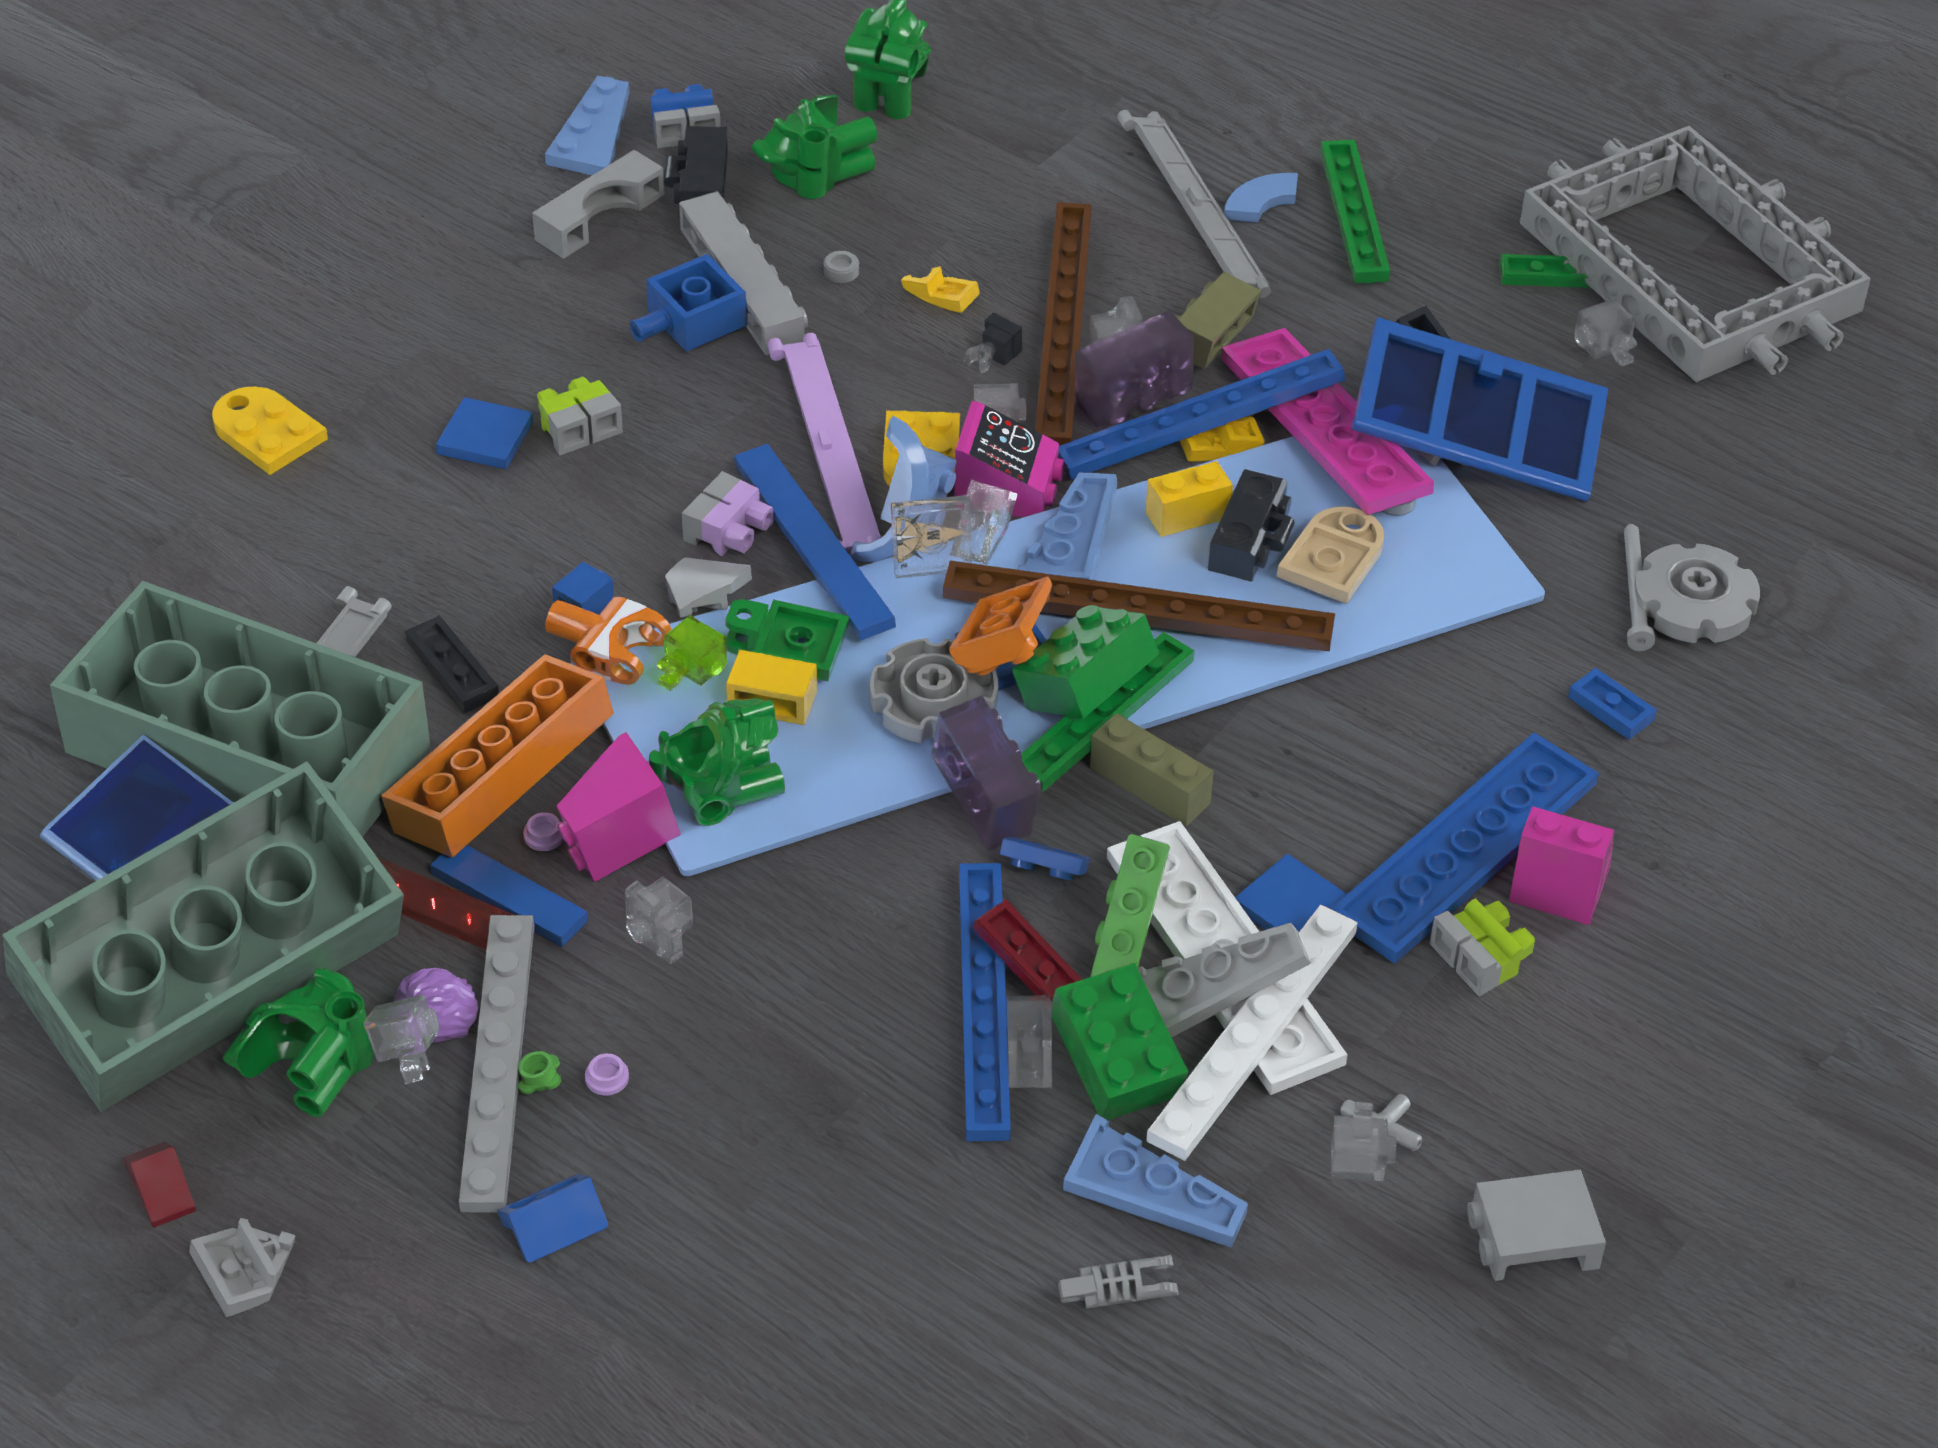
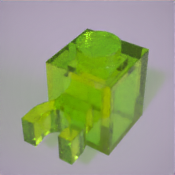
M689 615L664 636L665 657L657 662V668L665 673L658 678V684L671 691L685 676L702 686L712 676L721 673L727 665L726 636Z

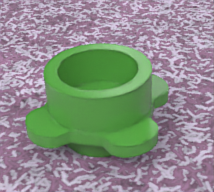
M543 1051L531 1052L524 1056L518 1065L521 1075V1082L518 1084L519 1091L523 1094H531L534 1091H544L558 1087L561 1083V1077L557 1074V1067L560 1065L559 1058L556 1055Z

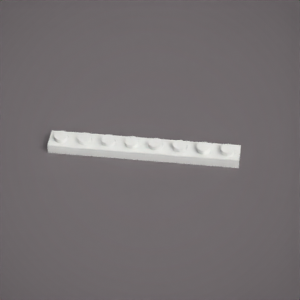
M1323 905L1317 908L1299 932L1311 964L1249 997L1148 1129L1147 1142L1184 1161L1188 1158L1354 937L1358 922Z

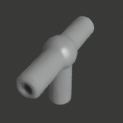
M1396 1095L1381 1113H1375L1350 1099L1342 1104L1340 1109L1342 1116L1370 1129L1371 1133L1376 1137H1386L1411 1151H1416L1421 1146V1135L1396 1123L1411 1105L1405 1095Z

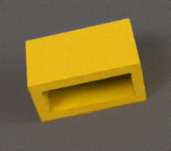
M1218 461L1150 478L1147 482L1145 513L1160 537L1215 523L1221 520L1232 496L1233 484Z
M739 650L726 682L727 702L737 699L757 698L763 701L770 699L774 705L776 720L805 725L817 694V664Z

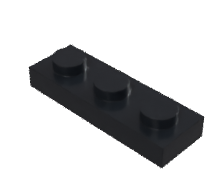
M440 615L405 630L407 643L464 713L491 701L499 694L497 683Z

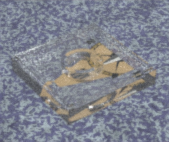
M968 495L891 503L893 561L896 579L946 574L950 560L972 563L970 501Z

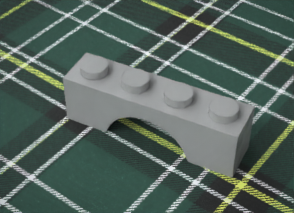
M636 150L629 152L534 211L532 216L535 241L561 258H566L589 243L588 220L595 214L611 208H630L640 211L664 196L663 167Z

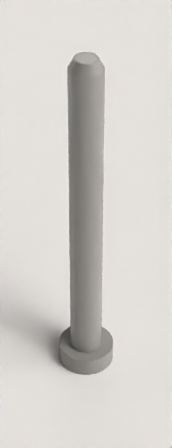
M1629 524L1624 529L1632 628L1627 632V643L1635 651H1646L1653 647L1655 635L1653 629L1648 626L1647 613L1638 603L1634 593L1636 573L1638 570H1642L1639 529L1634 524Z

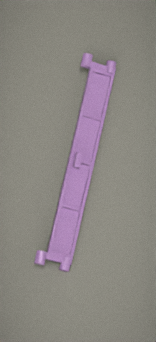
M814 333L805 334L802 339L803 342L782 345L780 339L772 338L767 342L771 359L778 361L785 358L839 533L840 543L850 554L854 541L871 543L880 539L881 536L819 340H817Z

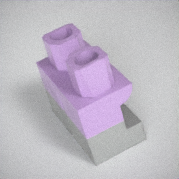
M722 471L703 490V494L700 493L682 512L683 541L697 546L703 540L712 544L715 552L721 556L730 548L745 553L754 541V530L750 527L753 526L766 531L774 521L773 507L760 501L759 488Z

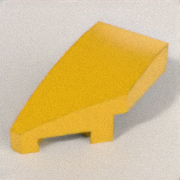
M940 266L932 268V271L926 277L915 278L908 275L901 279L903 288L916 297L935 306L962 313L980 294L976 281L953 277L943 278Z

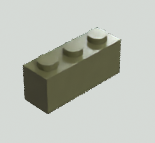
M1223 272L1214 282L1209 281L1198 299H1191L1181 316L1176 315L1173 318L1167 332L1171 335L1167 350L1205 369L1220 354L1221 347L1227 346L1251 321L1261 290Z
M1118 713L1092 735L1090 769L1177 822L1180 821L1182 825L1188 826L1211 804L1214 774L1212 769Z

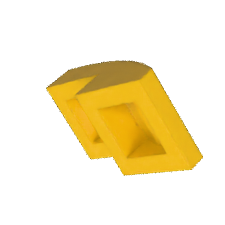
M1243 417L1223 426L1201 432L1190 438L1179 440L1188 461L1216 460L1263 446L1265 442L1254 417Z

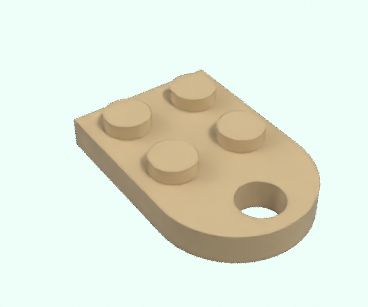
M1341 506L1325 509L1310 520L1278 565L1277 577L1347 604L1382 553L1384 542L1383 527L1371 514L1367 515L1358 508ZM1346 525H1357L1361 528L1350 529Z

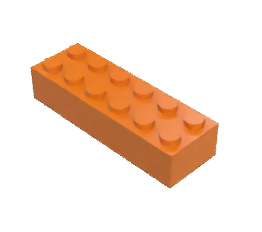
M544 654L381 795L393 833L453 858L614 714L604 676Z

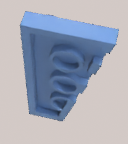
M597 75L546 151V165L594 175L614 161L617 139L619 140L620 124L624 118L629 97V82Z
M1079 472L1060 501V510L1054 518H1049L1044 526L1045 533L1039 542L1033 543L1028 551L1027 561L1024 565H1019L1017 570L1094 580L1117 489L1116 474Z
M1095 1114L1064 1178V1191L1232 1248L1247 1214V1202L1201 1175L1196 1177L1189 1175L1179 1169V1162L1165 1154L1162 1157L1157 1156L1142 1147L1140 1139L1128 1132L1123 1136L1108 1127L1109 1121Z

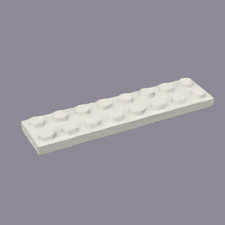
M1180 821L1140 835L1170 845V851L1150 922L1174 957L1179 956L1181 959L1202 954V948L1216 944L1221 948L1238 943L1240 937L1259 932ZM1127 841L1107 848V860L1117 874ZM1249 997L1215 1014L1224 1029H1226ZM1306 999L1253 1071L1269 1094L1273 1095L1345 1066L1347 1053L1310 1001Z

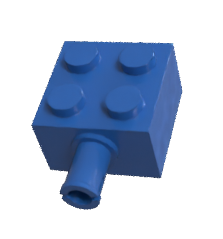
M705 254L646 279L649 314L629 322L631 334L637 342H642L665 331L687 352L747 326L746 292L708 254Z

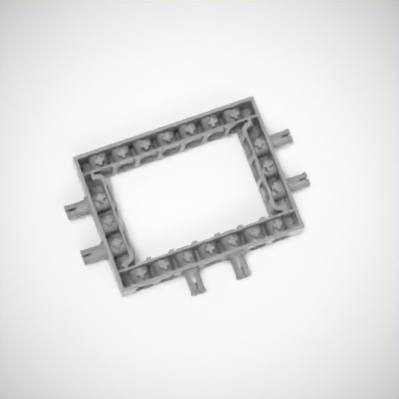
M1690 126L1631 149H1627L1618 139L1613 138V141L1609 140L1602 148V156L1606 159L1575 171L1564 160L1555 161L1547 171V176L1551 179L1550 181L1525 190L1520 224L1555 256H1566L1569 260H1565V265L1567 263L1572 265L1577 270V274H1586L1589 277L1584 278L1586 284L1695 382L1752 358L1757 360L1771 375H1775L1776 372L1780 373L1787 365L1788 357L1778 350V347L1809 334L1827 351H1831L1832 348H1837L1844 338L1843 332L1832 324L1863 311L1871 278L1825 240L1831 234L1829 222L1827 220L1824 221V217H1818L1808 223L1803 222L1780 202L1785 198L1786 193L1782 182L1778 183V179H1773L1763 185H1759ZM1679 188L1791 285L1785 288L1780 286L1775 289V292L1757 300L1754 298L1749 299L1747 304L1728 312L1723 310L1716 314L1712 324L1699 313V308L1696 305L1691 306L1676 292V288L1673 285L1665 283L1653 272V267L1650 265L1646 266L1631 252V248L1628 245H1622L1609 233V229L1605 225L1601 226L1596 220Z

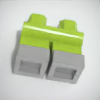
M583 376L572 380L568 385L567 392L557 394L555 390L549 388L537 394L542 430L548 431L553 438V446L559 456L590 445L589 439L592 443H596L623 433L621 404L600 380L590 383Z
M1474 898L1466 905L1464 911L1454 916L1449 911H1446L1434 917L1430 945L1453 969L1456 967V973L1478 996H1481L1518 975L1520 961L1533 953L1535 938L1526 928H1519L1511 933L1505 929L1509 926L1510 915L1508 909L1499 900L1483 906Z

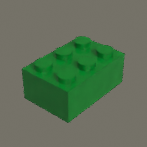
M1089 605L1078 610L1076 616L1063 627L1054 630L1049 639L1033 650L1034 655L1030 659L1017 664L1012 668V671L1028 710L1084 719L1157 657L1159 652L1145 614L1129 612L1124 609L1115 610Z
M1135 963L1056 988L1050 1015L1099 1116L1108 1121L1174 1097L1186 1081L1188 1070Z

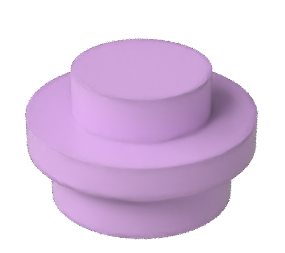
M543 812L533 815L528 820L523 831L525 843L537 851H549L557 848L564 841L557 827L561 822L551 813Z
M614 1054L598 1055L591 1060L585 1071L586 1085L592 1092L599 1095L616 1094L622 1091L628 1084V1068Z

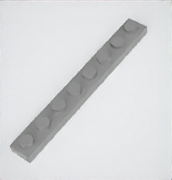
M533 915L490 916L459 1196L461 1212H498L497 1209L507 1204L520 1074L518 1065L522 1055L534 935Z

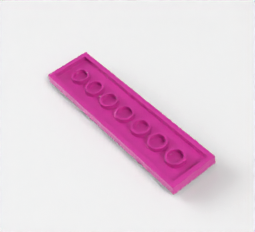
M1286 328L1221 347V360L1240 380L1311 355ZM1339 383L1268 408L1367 515L1433 494L1434 481L1398 444L1352 430L1357 402Z

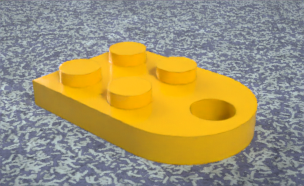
M244 387L233 390L222 396L216 402L212 411L214 429L219 438L269 475L328 440L327 429L279 393L268 388ZM238 406H244V407H245V408L240 409V410H233V408L238 407Z
M886 411L883 477L889 487L899 458L897 448L886 436L892 416L907 423L917 434L924 447L955 459V450L959 441L960 413Z

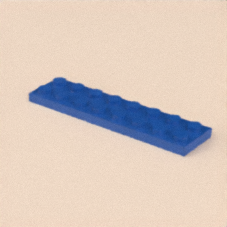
M1534 732L1335 904L1331 910L1358 922L1354 936L1396 964L1432 932L1435 916L1446 911L1452 914L1518 855L1521 835L1532 806L1563 815L1597 784L1599 773Z

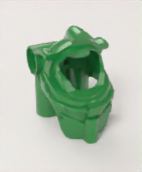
M889 0L888 4L878 9L866 8L859 16L854 31L847 41L845 61L848 68L853 70V106L859 111L870 112L876 110L880 105V96H883L884 113L887 117L898 120L907 118L911 114V81L914 77L925 76L931 47L921 38L927 28V23L916 19L913 13L906 8V0Z
M821 95L812 98L810 101L808 99H801L799 105L793 109V113L788 115L786 121L783 122L780 118H776L773 121V128L765 136V139H757L752 145V151L763 162L771 164L772 174L779 182L795 189L800 196L807 199L821 198L827 191L833 189L834 183L874 171L875 157L868 146L876 143L878 137L873 120L870 117H863L837 126L839 104L837 95Z
M757 698L730 700L723 702V704L714 702L708 706V709L696 721L686 725L680 732L671 736L666 731L659 733V751L657 752L655 749L650 752L649 765L662 783L674 785L683 792L699 824L704 826L715 825L723 821L727 816H730L735 807L785 793V783L781 769L776 762L770 763V754L767 746L777 737L778 733L773 702L770 699L763 701Z
M316 968L314 978H310L306 986L292 990L282 998L259 1004L258 1007L250 1012L245 1022L247 1030L241 1031L223 1055V1060L231 1067L236 1068L245 1078H253L260 1075L277 1061L294 1060L287 1070L289 1080L299 1088L293 1096V1101L304 1113L320 1118L351 1076H356L358 1071L368 1068L374 1060V1047L364 1000L360 994L354 991V986L347 977L327 968ZM278 1014L287 1015L299 1021L283 1024Z

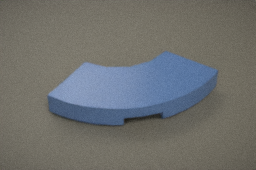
M1298 173L1270 174L1244 183L1228 198L1224 215L1228 220L1258 223L1261 215L1268 209L1279 205L1295 204Z

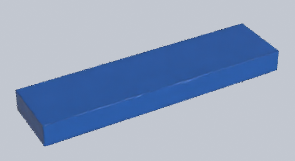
M468 845L453 858L441 854L430 865L433 876L503 915H533L534 932L561 947L588 922V912Z

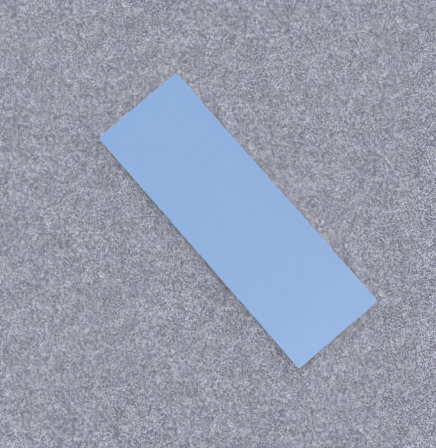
M1392 406L1373 412L1372 417L1395 424L1403 410L1398 406ZM1294 436L1203 463L1207 464L1218 461L1233 484V492L1244 469L1283 478L1288 482L1286 496L1292 497L1288 516L1294 519L1295 524L1283 551L1276 552L1270 550L1265 568L1258 567L1252 582L1208 571L1210 542L1220 521L1160 537L1145 513L1148 480L1116 489L1094 580L1335 613L1330 652L1150 627L1154 639L1162 632H1165L1195 651L1194 661L1128 718L1129 721L1143 729L1541 602L1544 599L1545 590L1443 460L1440 458L1434 466L1415 449L1402 445L1399 446L1434 481L1433 494L1416 499L1414 509L1404 515H1391L1383 510L1371 514L1383 527V549L1380 557L1347 604L1278 578V565L1316 514L1332 507L1344 506L1361 509ZM1060 507L916 550L922 558L913 553L903 560H897V556L860 566L859 569L895 616L896 627L860 640L849 625L829 681L817 679V694L805 725L777 720V737L767 746L770 754V763L776 762L781 769L785 783L784 794L735 807L733 813L720 823L704 826L697 822L683 792L674 785L662 783L681 835L665 844L680 873L684 876H692L1011 773V762L1064 717L1063 715L1028 710L1018 684L998 691V702L994 715L982 717V729L972 736L941 744L936 738H927L923 743H917L903 739L883 726V714L874 713L871 708L870 678L874 667L887 664L886 653L898 645L927 638L933 644L943 643L945 639L955 640V633L962 629L977 603L943 598V584L950 560L1017 569L1019 565L1025 564L1028 559L1029 549L1034 542L1040 541L1045 533L1044 526L1050 517L1054 518ZM1346 525L1350 529L1361 528L1357 525ZM900 562H903L904 564H905V562H906L907 565H906V566H903V564H901V565H902V567H901V566H900ZM817 580L751 599V601L768 604V612L773 599L841 614ZM728 606V609H717L671 623L672 636L663 646L652 645V647L643 645L629 648L628 651L637 656L642 662L644 671L641 677L634 684L630 685L605 680L614 714L602 725L612 743L619 735L627 732L649 764L650 752L655 749L657 752L659 751L658 737L661 731L668 732L669 736L676 734L689 723L696 721L708 709L710 704L714 702L721 704L727 702L726 682L737 657V654L725 649V639L730 630L725 626V618L730 606ZM1040 612L1035 624L1044 637L1049 639L1054 630L1063 627L1075 616ZM747 613L737 615L740 619H749L751 617ZM654 628L656 632L661 634L657 628ZM744 635L736 638L740 642L748 641V637ZM799 637V640L794 642L806 643V638ZM570 656L571 664L575 665ZM622 664L625 667V670L632 672V670L628 666Z

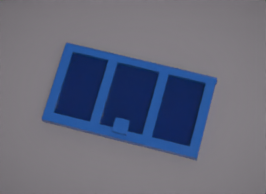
M1377 317L1372 328L1352 422V430L1587 502L1591 495L1608 388Z

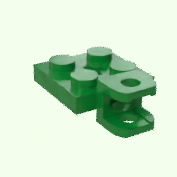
M744 599L734 600L725 618V626L730 629L725 639V649L737 655L739 650L814 663L817 664V679L828 682L849 627V616L773 599L768 612V604ZM747 613L751 617L749 619H740L737 615ZM744 635L748 637V641L740 642L736 638ZM799 637L806 638V643H796L794 641H798Z

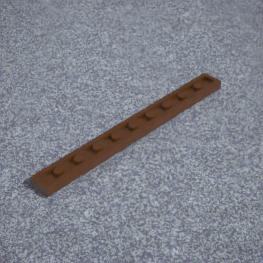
M1057 202L1035 431L1058 442L1059 446L1072 442L1092 204Z
M951 560L943 584V598L977 603L981 598L1049 576L1052 582L1050 599L1045 603L1041 612L1076 616L1077 611L1081 608L1096 605L1101 608L1124 609L1129 612L1143 613L1146 615L1149 627L1330 652L1335 613Z

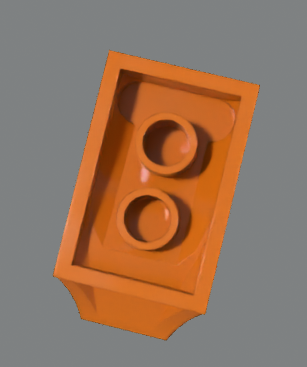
M1049 576L979 599L949 648L955 664L964 666L968 673H977L978 676H983L993 672L1001 664L1010 661L1012 664H1020L1030 659L1034 655L1033 650L1038 646V641L1032 629L1043 606L1050 599L1052 582Z

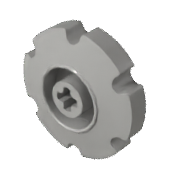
M1672 544L1657 549L1644 559L1643 568L1637 571L1634 582L1636 599L1642 609L1646 611L1647 616L1655 619L1654 628L1672 638L1696 643L1697 639L1702 637L1709 638L1712 642L1716 643L1738 636L1749 627L1751 615L1756 614L1760 599L1759 583L1752 570L1738 567V557L1705 544H1696L1695 548L1692 549L1684 548L1680 544Z
M927 638L912 640L886 653L887 664L874 667L870 678L871 708L874 713L883 714V726L887 730L903 739L917 743H923L927 738H936L941 744L956 742L972 736L981 730L982 717L994 715L998 702V678L996 671L978 676L977 673H968L964 666L955 664L949 652V648L954 640L945 639L940 644L930 643Z

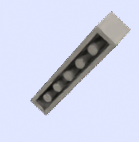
M718 191L679 202L681 231L698 257L708 254L746 292V328L765 355L770 354L767 342L772 338L780 339L782 345L803 342L805 328L808 327V318L803 307L796 305L790 288L787 285L783 286L774 265L767 263L760 245L754 244L751 240L746 225L744 223L740 224L736 218L733 206L730 203H726Z

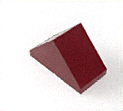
M162 1142L123 1157L124 1165L153 1228L196 1212L174 1146L167 1142Z

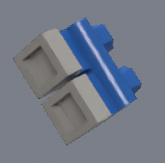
M701 84L688 85L684 89L685 92L672 93L667 88L654 90L653 96H650L652 126L657 148L678 146V140L685 139L686 126L720 127V112L718 106L713 103L711 89H703Z

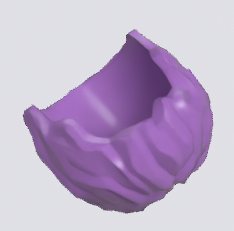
M427 968L408 975L402 979L394 995L395 999L392 1003L390 1015L393 1027L403 1038L427 1044L467 1036L469 1028L477 1019L478 1002L474 998L475 993L472 992V985L467 984L466 979L456 977L445 969Z

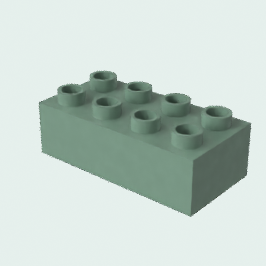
M142 581L50 684L65 753L108 768L144 734L233 803L308 761L362 837L385 809L381 795L422 761L431 750L422 681ZM145 763L130 776V778L193 801Z
M306 761L2 934L6 975L99 1111L102 1112L245 1027V1022L250 1012L258 1007L259 1004L282 998L286 993L306 986L309 979L314 978L316 968H327L337 972L397 936L404 894L311 765Z

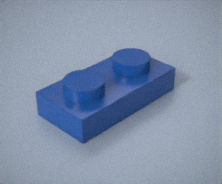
M1594 668L1571 685L1569 689V699L1628 740L1655 721L1657 709L1597 668Z
M1015 837L1003 838L1000 855L1011 857L1010 864L1013 866L1034 870L1035 864L1050 868L1049 875L1066 880H1073L1074 874H1086L1091 858Z

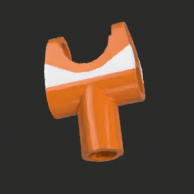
M613 597L600 614L556 600L549 609L545 621L546 632L576 643L571 650L570 656L577 667L604 676L605 680L628 685L634 684L644 671L642 662L637 656L628 651L629 648L643 645L652 647V645L663 646L672 636L671 626L661 614L623 597ZM651 625L655 626L661 634L656 632ZM622 664L628 666L632 670V672L625 670V667Z

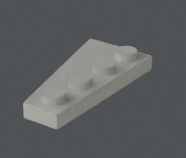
M1292 923L1240 937L1238 943L1222 948L1218 944L1202 948V954L1185 959L1175 956L1162 960V965L1147 970L1140 966L1138 970L1171 1037H1174L1306 967L1311 962L1297 929Z

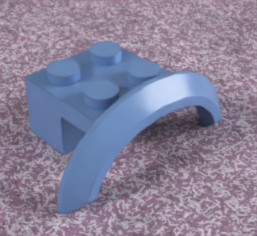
M892 416L886 436L897 448L899 458L880 518L893 525L883 537L874 542L863 543L854 541L850 556L856 561L877 562L897 553L895 515H905L913 518L920 513L915 521L941 525L945 517V508L943 506L947 493L951 491L956 481L954 470L957 460L924 447L917 434L908 424L895 416ZM897 507H904V509H902L904 510V512L897 513V511H900L897 510ZM905 516L898 529L905 527Z

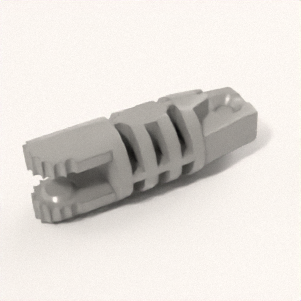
M1172 1255L1080 1268V1277L1059 1281L1061 1303L1085 1301L1086 1309L1179 1295L1177 1284L1174 1282H1161L1142 1286L1141 1273L1160 1272L1173 1266Z

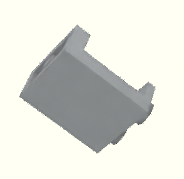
M1581 1169L1476 1183L1473 1202H1468L1467 1205L1468 1220L1472 1229H1478L1481 1238L1479 1240L1480 1258L1484 1266L1489 1265L1494 1281L1504 1280L1506 1268L1510 1265L1578 1257L1582 1271L1600 1269L1606 1241Z

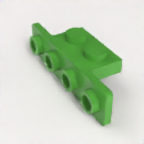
M1135 834L1128 836L1117 880H1112L1107 892L1106 904L1110 906L1106 921H1101L1096 933L1095 945L1099 947L1090 977L1135 963L1138 968L1170 851L1169 844Z

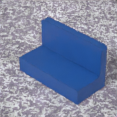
M581 1174L571 1176L497 1209L503 1226L513 1230L523 1258L527 1262L540 1259L608 1227L606 1216L591 1178Z

